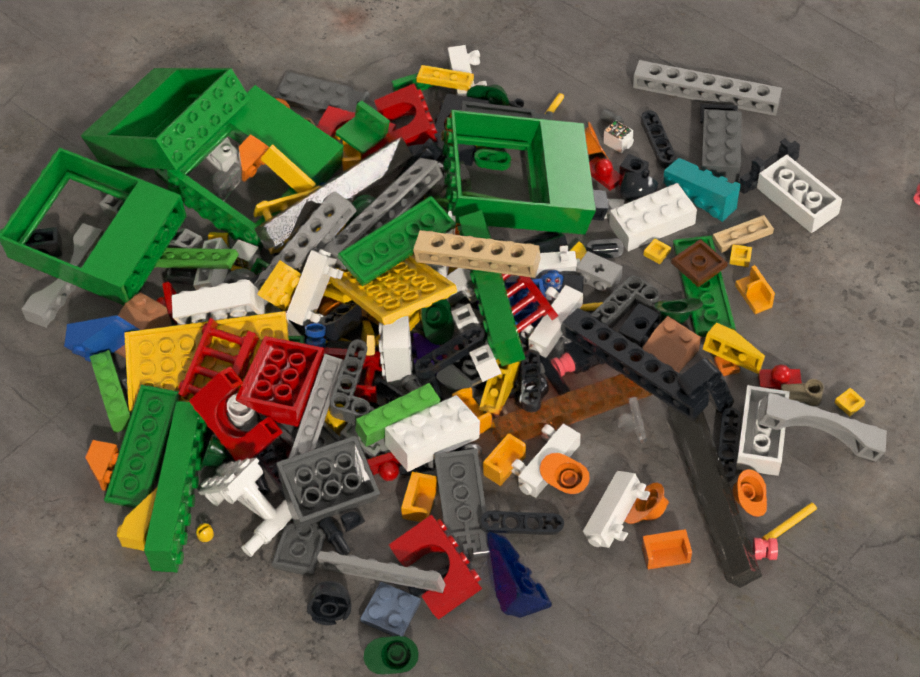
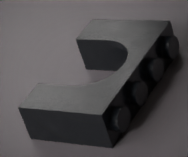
M446 93L444 101L441 100L440 113H437L435 118V127L438 133L434 134L437 140L434 143L443 149L444 142L441 141V134L445 130L446 117L450 116L451 110L461 111L462 101L489 104V100ZM458 144L459 165L472 167L476 152L475 145ZM441 153L437 161L444 162L445 156Z

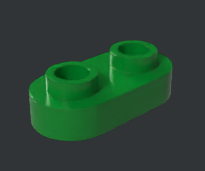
M480 149L474 154V162L481 168L504 171L511 166V156L502 151Z

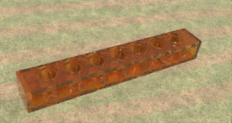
M619 374L541 402V408L536 412H527L524 409H520L492 419L493 435L498 445L508 433L521 441H525L542 435L544 432L541 430L546 424L556 430L562 424L570 425L651 396L652 394L624 375Z

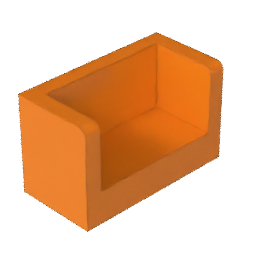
M686 529L643 536L642 550L647 570L691 563L692 549Z

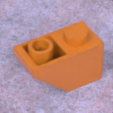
M250 135L239 146L238 158L241 179L244 182L249 177H253L261 165H265L261 157L269 149V146L253 135Z
M92 440L85 458L102 490L106 491L119 455V450L116 444Z

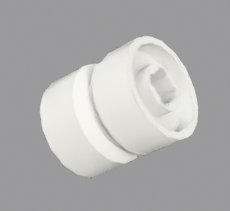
M238 393L229 398L227 410L233 424L238 428L246 429L256 423L258 412L237 402L236 396Z

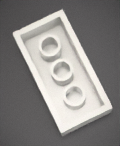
M785 155L759 173L757 189L810 233H813L839 214L842 199L788 155Z
M676 183L610 210L609 225L622 241L626 250L631 251L652 242L654 238L660 239L694 225L697 209L679 184Z
M245 279L231 284L221 283L211 288L201 287L191 292L181 291L179 294L172 295L173 318L180 325L207 322L210 318L223 320L265 314L264 299L257 295L259 290L250 280Z
M408 316L401 317L392 324L383 325L379 323V335H381L379 352L383 380L405 395L409 392L402 388L401 383L407 376L413 374Z
M747 385L736 469H749L757 473L779 476L785 428L775 430L759 425L760 402L768 393L778 394L789 399L790 392Z
M455 395L385 427V445L408 472L434 460V454L448 453L478 439L480 420Z

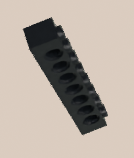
M577 308L562 322L563 336L693 421L708 406L710 394L708 391L696 399H690L677 384V380L682 374L675 371L670 365L658 360L653 354L640 348L638 344L626 339L621 333L615 332L604 322L598 321L590 313Z

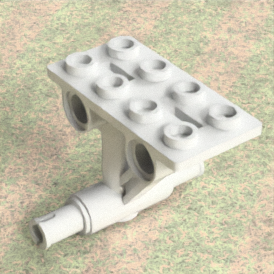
M246 458L242 461L238 460L221 464L215 470L216 474L212 478L208 477L201 483L200 486L202 488L198 491L200 495H205L216 506L224 499L231 504L238 500L264 520L254 530V536L241 547L250 557L263 544H268L292 519L286 500L275 509L258 490L259 486L255 481L263 474V470L257 464L259 462L257 458Z

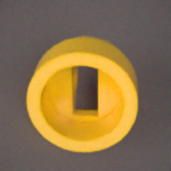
M202 523L197 527L196 535L199 541L208 542L214 537V531L211 525Z

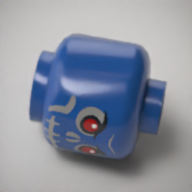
M550 270L541 276L544 292L549 287L556 289L559 293L561 292L563 275L559 274L558 271Z

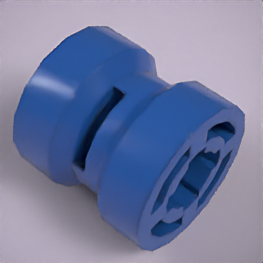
M320 323L306 325L305 334L307 338L305 344L325 348V326Z

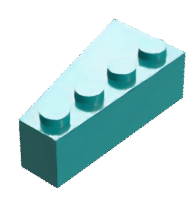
M678 158L664 170L663 183L667 187L678 183L691 202L721 222L737 209L740 191L739 183L727 182L728 179L723 176L715 177L707 169L701 171L697 165Z

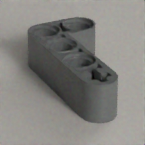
M630 276L591 315L612 329L634 305L641 304L655 311L656 308L654 306L658 302L659 291L640 277Z
M353 340L348 347L331 397L329 409L330 414L334 418L356 424L357 418L370 412V404L366 400L354 396L368 349L367 344L362 340ZM356 352H359L358 358L354 357V354H356ZM352 368V369H354V370H356V371L351 372V371H348L347 369ZM342 386H347L350 389H343ZM336 404H342L344 407H337ZM356 410H362L364 413L359 414Z

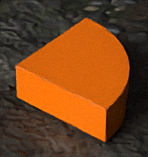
M714 356V363L723 376L740 373L738 365L721 357Z

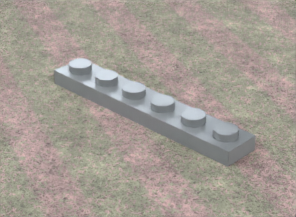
M324 354L289 458L315 450L344 360Z
M320 551L317 556V560L323 570L443 593L446 586L441 574L434 570L424 571L413 566H398L392 562L387 564L371 558L366 560L354 555H340L334 551Z

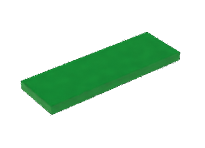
M430 196L338 253L337 258L363 287L412 256L420 230L446 234L456 227V223L436 200Z
M712 235L673 240L675 255L677 256L700 239L716 252ZM680 271L686 298H697L703 302V306L700 309L690 312L694 333L700 337H706L707 333L716 323L736 331L722 273L719 272L697 287Z
M147 385L140 386L104 498L106 503L136 508L151 494L168 441L176 401L181 399V396L178 394L179 391Z

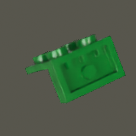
M361 100L356 105L355 117L336 131V136L361 154H365L386 137L390 120Z

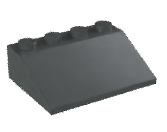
M357 436L276 463L288 509L296 529L374 502L380 495Z

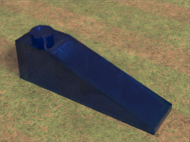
M489 532L487 538L495 592L502 612L506 615L521 618L550 608L552 603L541 583L536 584L530 577L532 571L529 567L526 568L518 561L520 555L507 538Z

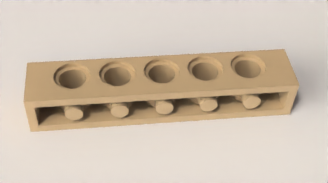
M420 230L413 249L416 262L532 278L536 277L541 260L538 245L460 236L451 233H436L433 231Z

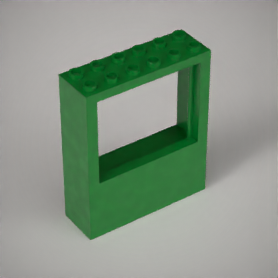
M153 68L80 136L98 162L103 165L177 170L250 97L232 68Z
M255 85L247 92L250 99L177 170H167L168 190L181 195L186 207L194 209L203 219L211 221L217 229H222L229 233L230 238L233 240H241L257 246L260 252L266 245L265 234L270 232L264 216L256 223L252 222L188 177V175L228 136L242 144L250 135H253L269 147L274 145L316 183L314 187H316L321 182L326 183L341 168L344 145ZM290 187L280 198L298 193ZM299 205L289 208L292 217L300 210ZM281 210L271 213L277 227H284L287 224Z
M451 110L450 116L446 117L445 130L442 131L441 141L444 142L442 155L445 156L443 169L446 170L444 183L448 186L446 189V200H449L447 214L449 211L452 212V216H455V223L460 224L459 217L482 210L487 226L586 234L596 208L584 123ZM458 144L524 150L530 202L462 196Z
M59 148L52 155L46 168L41 171L37 181L31 185L30 191L21 200L15 213L11 214L6 226L0 230V243L7 257L125 305V303L139 293L187 215L181 195ZM69 179L125 201L82 268L24 245Z

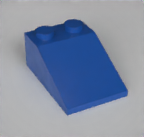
M117 315L67 324L64 347L71 350L73 354L80 355L86 361L91 362L89 356L108 350L112 354L124 346V332L139 331L140 329Z

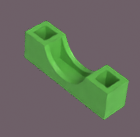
M110 351L89 356L114 433L126 430L131 415Z
M430 383L357 418L355 431L365 447L385 438V427L440 403V398Z

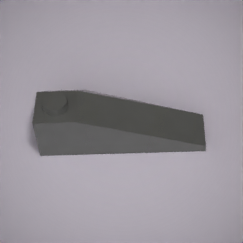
M470 353L438 372L436 377L449 390L471 388L482 382Z

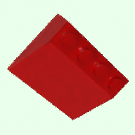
M264 336L236 396V401L266 417L270 416L278 423L299 427L324 357V348Z

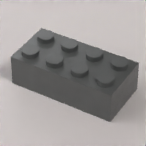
M704 109L701 171L707 169L715 177L723 176L728 179L727 182L738 183L741 168L742 111Z

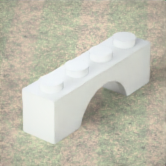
M470 303L451 311L460 333L475 326L480 327ZM487 340L481 347L469 352L482 382L501 374Z

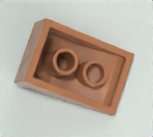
M141 292L125 303L118 314L119 317L140 330L169 327L172 325L167 308ZM124 345L115 352L126 358Z
M667 316L654 330L642 349L653 354L663 363L670 365L679 373L699 351L701 337Z

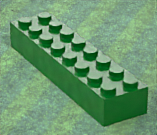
M482 210L459 217L461 225L457 227L460 236L492 239ZM470 269V276L475 285L474 291L477 300H479L478 306L488 334V343L495 360L499 359L501 366L525 360L502 274Z
M176 401L144 547V552L152 571L178 573L179 564H183L184 553L182 549L183 545L187 544L188 534L186 529L187 526L191 525L190 510L195 505L194 490L198 488V470H202L203 464L201 455L202 452L206 451L205 436L210 431L206 422L194 410L190 402Z

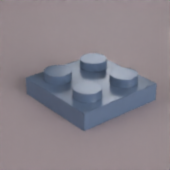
M380 582L360 618L361 622L389 635L403 636L421 603V599Z

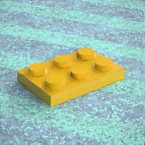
M279 260L257 295L287 312L302 274Z

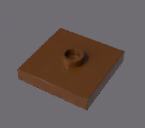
M701 239L671 260V263L697 287L714 277L728 265V262Z

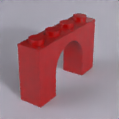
M415 84L374 100L378 112L390 120V122L407 115L415 116L408 125L386 134L395 158L400 157L402 150L403 153L407 151V147L424 144L429 138L433 142H437L434 134L438 132L434 123H431L433 119L428 111L421 89L417 90Z
M328 106L316 127L337 141L336 131L354 118L355 112ZM389 123L388 133L396 130V124ZM387 137L365 154H362L363 164L377 168L381 167L391 149Z
M230 366L219 372L189 402L194 410L203 418L207 426L219 438L221 444L230 452L235 461H242L246 458H255L283 432L270 416L258 423L251 431H242L232 425L226 414V401L243 384V381Z
M431 514L390 543L389 546L404 567L410 566L431 552H443L448 555L450 567L446 577L443 579L446 585L443 593L428 590L421 595L431 612L439 620L479 592L482 587L478 583L481 578L475 569L470 571L467 564L470 562L463 552L459 554L456 550V547L459 545L452 535L448 537L444 532L447 530L445 524L441 519L436 520Z

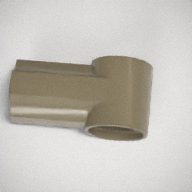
M810 379L806 383L781 384V390L790 392L789 399L805 402L811 406L818 405L822 401L824 386L817 379Z

